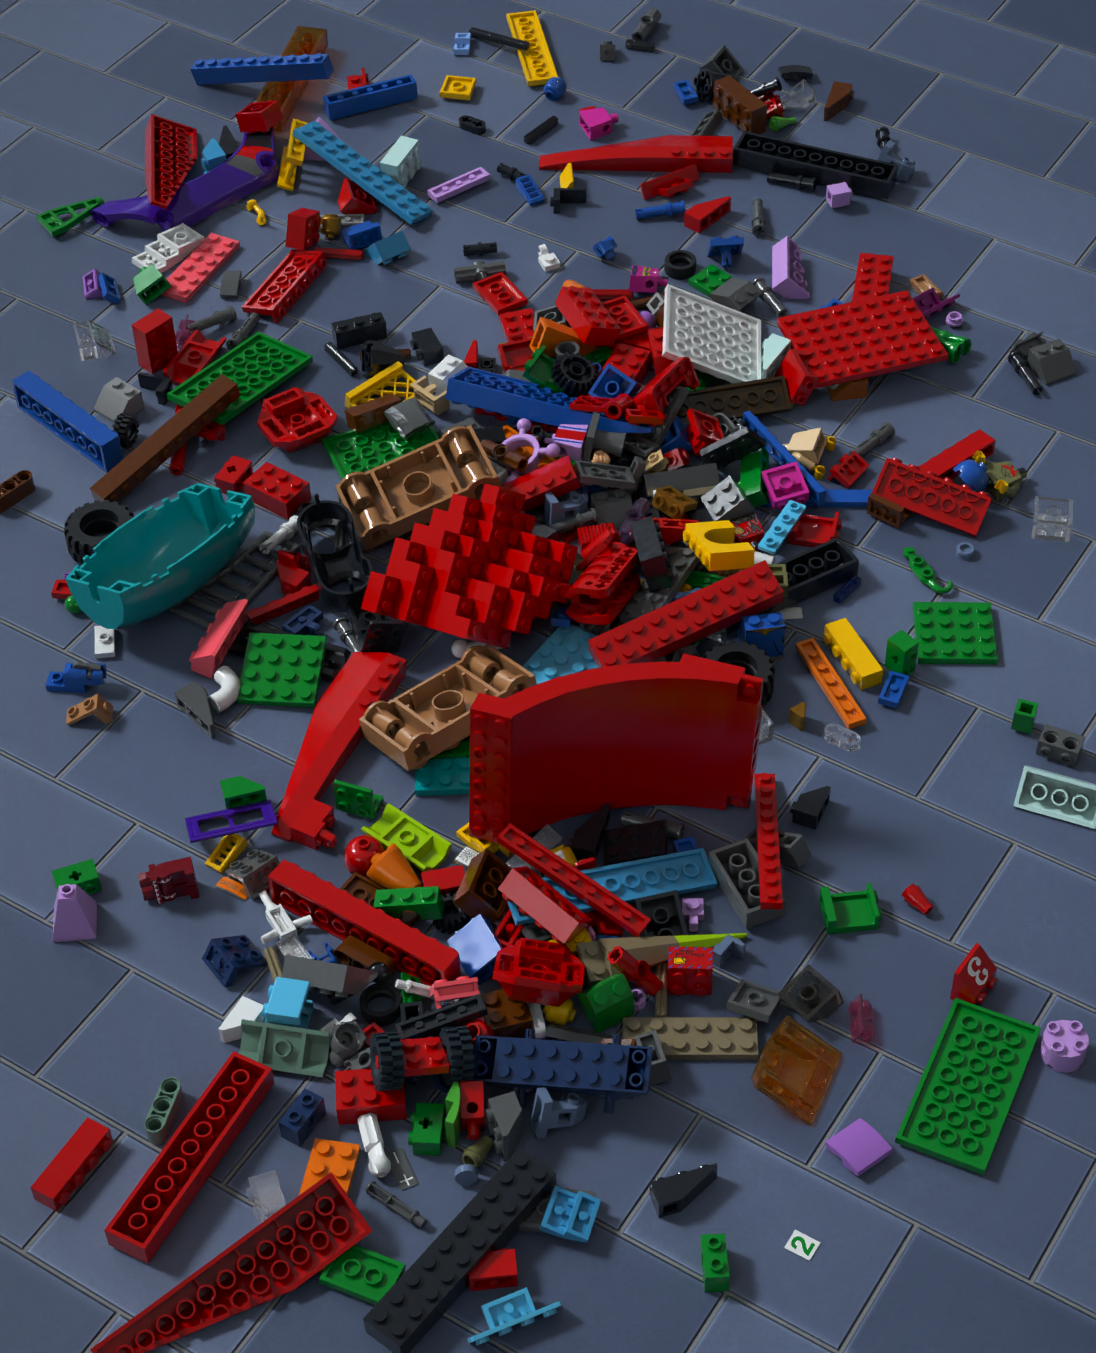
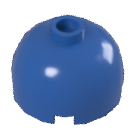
M968 459L953 468L955 472L960 471L957 475L967 486L972 488V491L976 490L979 493V491L983 492L989 483V477L986 473L988 468L982 462L978 464L976 461Z

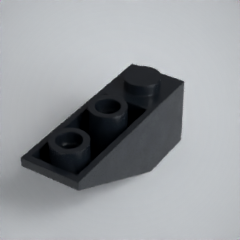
M717 1163L705 1164L694 1170L681 1171L676 1175L666 1178L660 1177L650 1182L649 1195L658 1218L681 1212L717 1179Z

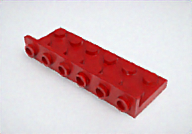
M292 249L242 306L243 312L267 316L272 315L274 323H279L327 267L324 253Z
M897 458L886 459L872 493L904 507L907 511L974 537L977 536L992 502L989 494L982 491L977 493L972 491L971 487L964 484L959 486L954 484V481L949 478L941 479L931 471H920V468L915 465L909 464L907 466L902 464V461Z

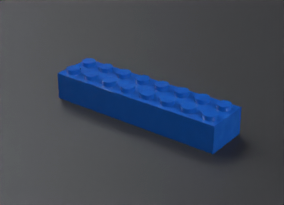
M29 370L12 380L18 408L96 466L108 473L123 460L120 436L117 432L110 430L106 424L99 422L93 415L88 414L82 407L77 406L71 399L63 396L60 391L52 388L49 383H45L38 375H34Z

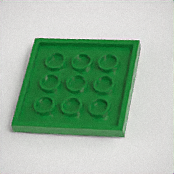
M913 602L915 640L919 642L917 664L997 665L998 659L991 603Z
M249 633L240 678L241 691L237 697V703L315 708L327 637Z

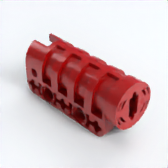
M612 542L600 552L565 593L564 597L570 598L572 603L566 610L567 615L579 623L596 625L612 623L641 586L640 576L632 574L637 566V549L630 548L620 542Z

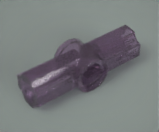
M640 497V499L635 501L632 508L627 510L625 514L626 519L619 529L621 543L628 545L634 540L630 522L647 517L651 509V503L646 498Z

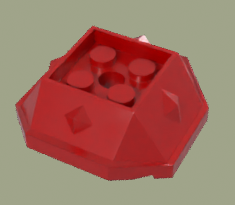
M294 387L263 401L257 425L274 447H281L293 453L321 441V438L327 437L338 422V415L320 395L305 392L303 389Z
M520 938L515 941L514 945L506 946L497 951L493 979L499 982L511 1000L559 1007L574 994L582 993L585 965L578 957L571 954V950L566 944Z

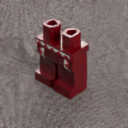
M191 856L160 863L157 866L151 864L149 865L148 872L138 874L144 901L156 899L157 905L163 904V901H172L177 897L190 895L191 899L200 898Z

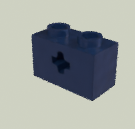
M304 1089L279 1121L281 1137L301 1147L326 1114L324 1098Z

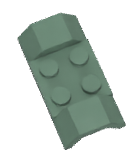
M241 1020L242 1039L239 1054L272 1068V1070L324 1077L330 1056V1032L269 1022Z

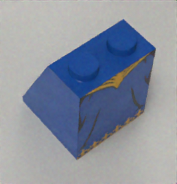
M782 613L743 616L737 631L738 642L742 643L744 641L748 642L749 645L754 644L758 646L759 650L763 649L772 660L783 659L785 624Z

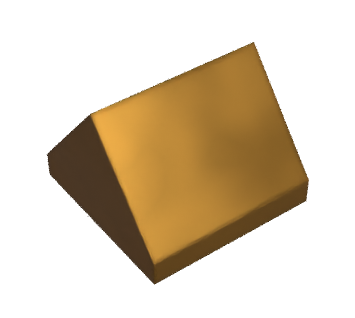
M801 702L789 709V723L800 731H803L805 726V702Z

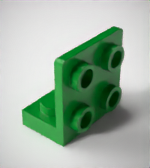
M335 780L333 783L336 809L364 818L375 819L384 802L383 796L373 794L371 789L338 780Z

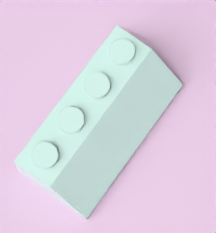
M1024 766L1014 807L1096 829V784L1035 767Z

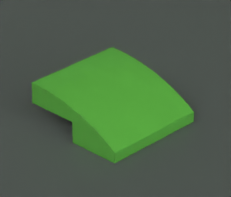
M454 1081L445 1099L447 1115L445 1129L447 1146L456 1149L461 1135L462 1123L460 1088L458 1082Z

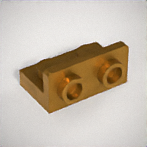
M670 485L657 488L652 501V506L673 519H683L684 513L695 510L698 502Z

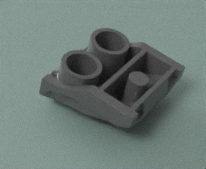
M415 397L384 411L392 427L399 432L403 439L409 438L413 433L423 431L435 424V420L431 419Z

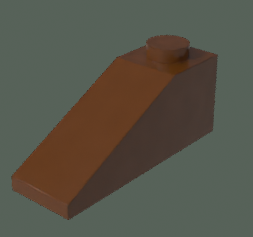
M834 81L825 105L824 121H828L849 106L855 92L852 90V84Z

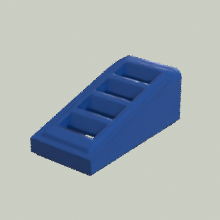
M529 174L516 178V189L530 206L545 201L544 196Z

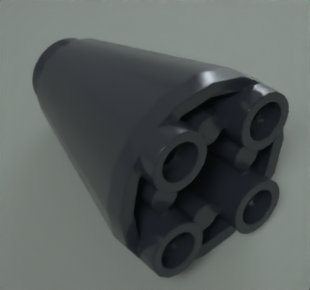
M709 69L700 70L693 81L696 86L698 100L708 101L713 99L714 81L724 78L728 74ZM730 75V76H731L732 78H734L737 82H739V80H738L737 77H734V76Z

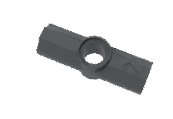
M652 8L646 16L640 18V24L633 32L632 39L645 41L648 36L653 34V28L661 18V13L658 9Z
M476 261L472 266L454 268L456 283L473 280L477 282L500 272H503L506 276L504 261L487 264L483 261Z

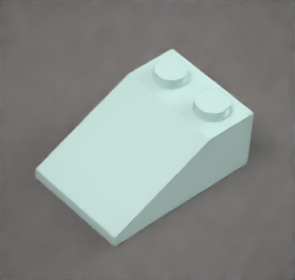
M772 333L768 339L764 340L762 345L764 349L761 362H763L762 379L774 377L787 352L791 349L790 339Z

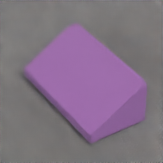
M96 268L82 277L85 299L103 297L98 278L101 273Z

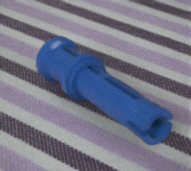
M684 200L678 203L667 202L666 205L635 209L636 220L665 215L672 217V215L676 214L684 215L686 212Z

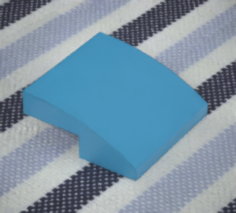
M555 1185L539 1230L561 1238L587 1243L601 1199L580 1190L575 1194Z

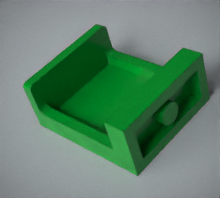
M543 345L540 350L536 348L531 356L533 358L532 361L528 359L523 367L526 369L523 377L532 383L539 384L541 389L547 387L552 389V393H563V389L557 388L558 384H554V380L551 378V368L555 360L544 354L546 346Z
M867 883L866 890L836 894H830L829 886L820 887L819 903L827 935L878 929L879 920H882V909L877 907L878 894L876 890H873L871 883Z

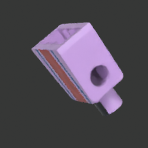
M560 424L556 434H545L544 442L545 444H557L561 450L560 457L569 455L571 460L582 461L589 425Z

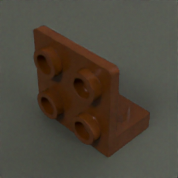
M874 493L868 497L867 514L897 528L912 515V512L905 510L904 507Z

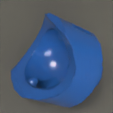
M611 236L604 241H599L592 247L599 259L605 257L609 261L617 255L614 251L617 244Z

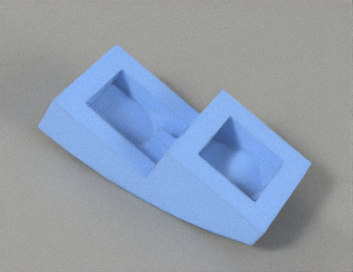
M471 33L455 34L454 55H469Z

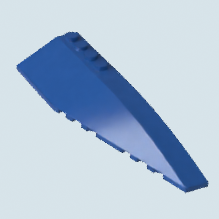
M467 367L448 379L446 399L451 400L454 404L463 403L467 404L470 408H482L489 413L498 412L505 417L526 418L531 421L555 426L560 424L590 426L593 415L592 411L570 409V403L576 400L577 397L569 399L565 393H552V389L547 387L540 389L539 384L472 367ZM595 412L600 414L598 430L618 433H651L656 429V426H649L643 423L632 425L628 423L624 414L618 419L612 420L605 413Z

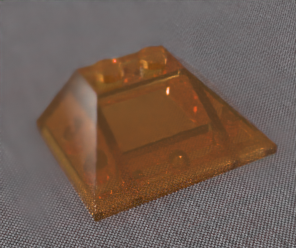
M787 1015L766 1042L751 1076L753 1086L810 1126L842 1053Z

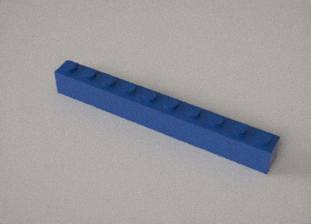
M321 53L297 56L278 55L275 57L199 59L190 68L197 85L329 79L334 72L329 55Z

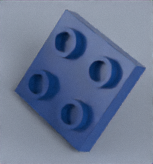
M730 236L724 239L722 237L710 239L707 256H721L722 267L726 268V265L728 268L732 267L731 255L741 254L744 246V237Z

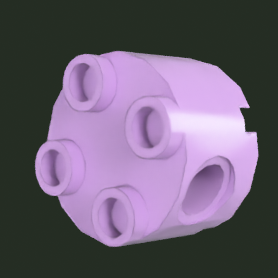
M1058 1020L1047 1024L1040 1047V1056L1046 1065L1049 1064L1057 1072L1068 1073L1076 1071L1084 1063L1089 1045V1037L1082 1023L1077 1020Z

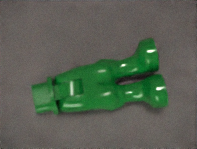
M931 327L944 349L948 352V360L951 363L956 364L961 354L965 356L969 353L972 345L970 339L955 336L948 331Z

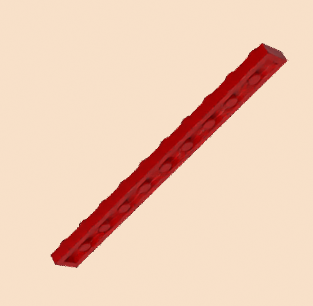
M754 774L760 909L782 910L783 899L775 774Z

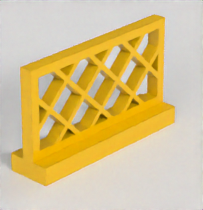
M397 361L346 393L345 407L351 408L360 403L374 400L370 399L374 394L381 395L382 397L383 395L393 393L399 397H406L405 400L414 398V393L408 392V389L414 388L410 384L416 380L403 370V365ZM403 377L407 380V383L396 381ZM387 386L394 387V391H387L383 389ZM396 387H404L407 390L406 392L396 391Z

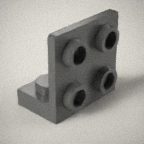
M254 849L248 852L247 856L243 859L232 862L229 868L225 870V873L240 880L248 897L254 899L259 896L258 893L270 889L268 876L280 862L276 855Z

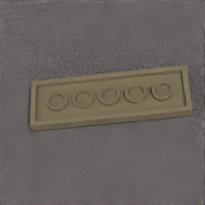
M623 1017V1039H635L634 1036L656 1030L666 1060H758L757 1020L752 1017Z

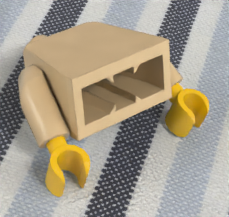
M822 428L794 433L790 443L782 445L786 447L792 456H795L802 466L809 471H814L815 479L821 480L825 474V467L822 465L815 466V464L819 463L824 448L829 451L834 450L836 439L833 436L826 438Z

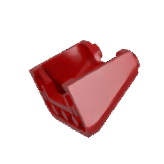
M679 357L657 374L632 398L633 404L630 409H637L636 404L644 405L646 410L660 411L666 419L667 415L664 414V407L669 405L666 396L676 386L689 387L690 390L697 389L700 386L690 358Z

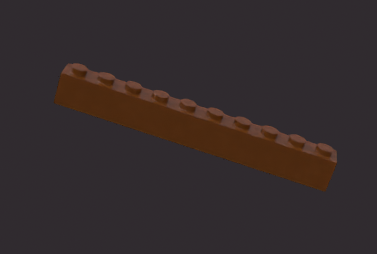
M220 375L89 489L94 499L100 502H104V500L119 502L192 437L197 435L207 424L211 423L230 404L236 401L241 396L237 384L225 375Z

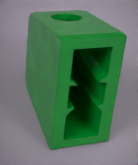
M153 265L142 267L140 273L133 278L136 294L146 305L172 287Z

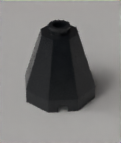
M368 340L364 342L363 346H366V349L361 351V370L366 372L363 374L364 377L371 378L397 361L404 365L405 358L401 351L377 341Z

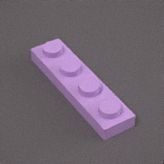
M482 167L476 168L427 190L428 196L436 203L442 202L490 180V174Z

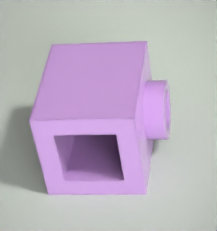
M846 182L827 185L826 200L831 208L850 205V199L853 194Z

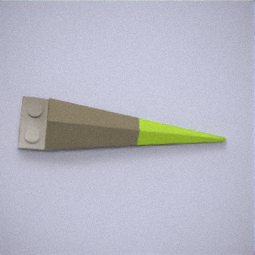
M734 933L729 935L734 938L742 940L745 939L748 934ZM728 934L599 938L598 941L578 943L576 951L580 961L585 965L584 975L588 986L613 974H620V971L607 960L609 952L614 947L621 946L638 961L644 960L648 963L649 967L668 962V946L714 947L717 943H721Z

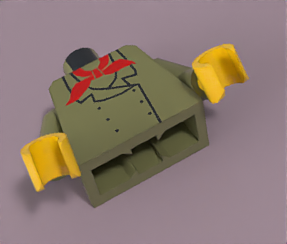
M976 451L972 456L978 464L982 462L988 468L986 473L989 477V483L986 489L996 502L1006 497L1013 498L1018 493L1022 479L1027 477L1025 468L1015 469L1008 461L1000 463L990 462L981 451Z

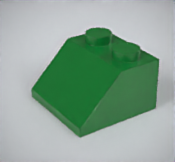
M613 974L583 990L582 993L577 994L594 1032L600 1033L623 1021V1017L634 1015L633 993L624 974Z

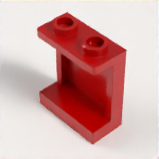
M789 349L774 377L784 375L791 404L805 405L815 387V383H818L820 378L818 375L810 374L803 361L807 356L805 351Z
M835 512L834 519L802 514L789 533L788 544L814 548L834 538H839L837 530H841L842 519H839V512Z

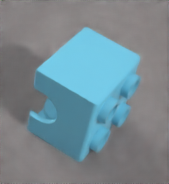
M276 977L274 985L269 986V1001L264 1003L262 1009V1016L266 1017L265 1022L308 1028L314 1008L313 1001L306 998L308 991H311L310 982Z

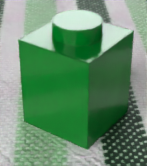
M1018 699L1011 729L1031 734L1039 703Z

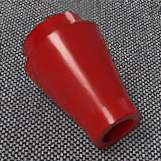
M911 884L902 893L904 901L924 915H927L934 907L920 886Z

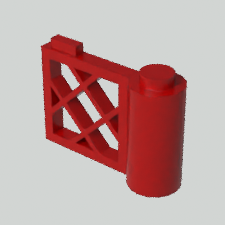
M625 393L615 398L581 395L570 403V409L602 412L609 419L616 420L624 414L625 409L632 407L633 401Z
M607 527L580 552L583 559L576 567L581 571L588 563L591 564L596 556L610 543L620 542V532L615 527Z

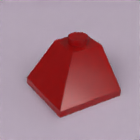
M348 178L344 179L337 201L340 212L342 214L364 215L376 213L378 209L374 197L354 181Z

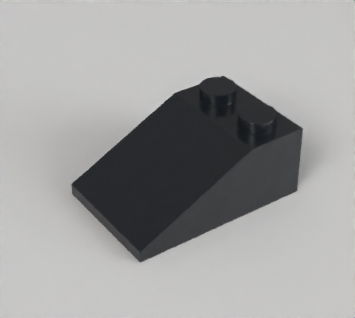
M677 890L635 899L634 908L651 919L649 925L641 933L642 937L688 935Z

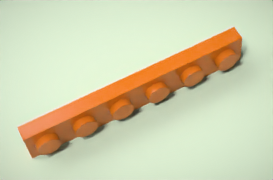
M810 638L795 643L796 651L847 729L866 724L867 718L815 639Z

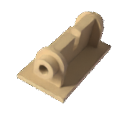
M661 449L656 453H652L644 460L646 469L643 475L651 474L652 469L657 473L667 467L669 461L666 457H663ZM641 476L638 480L639 484L642 482Z

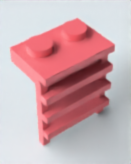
M462 976L454 981H448L447 979L434 981L429 990L430 996L435 998L436 1009L441 1008L440 1002L469 998L480 994L477 983L478 978ZM480 1017V1018L476 1019V1020H481V1021H483V1022L485 1021V1020H484V1017Z

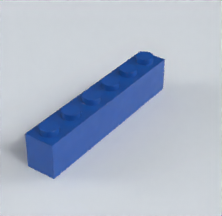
M410 74L323 96L324 111L329 120H336L341 117L411 101L418 98L417 82Z

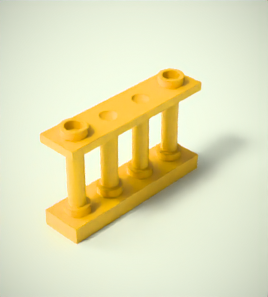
M294 118L291 125L288 147H283L277 187L293 191L297 165L302 166L306 146L292 135L293 130L308 124Z

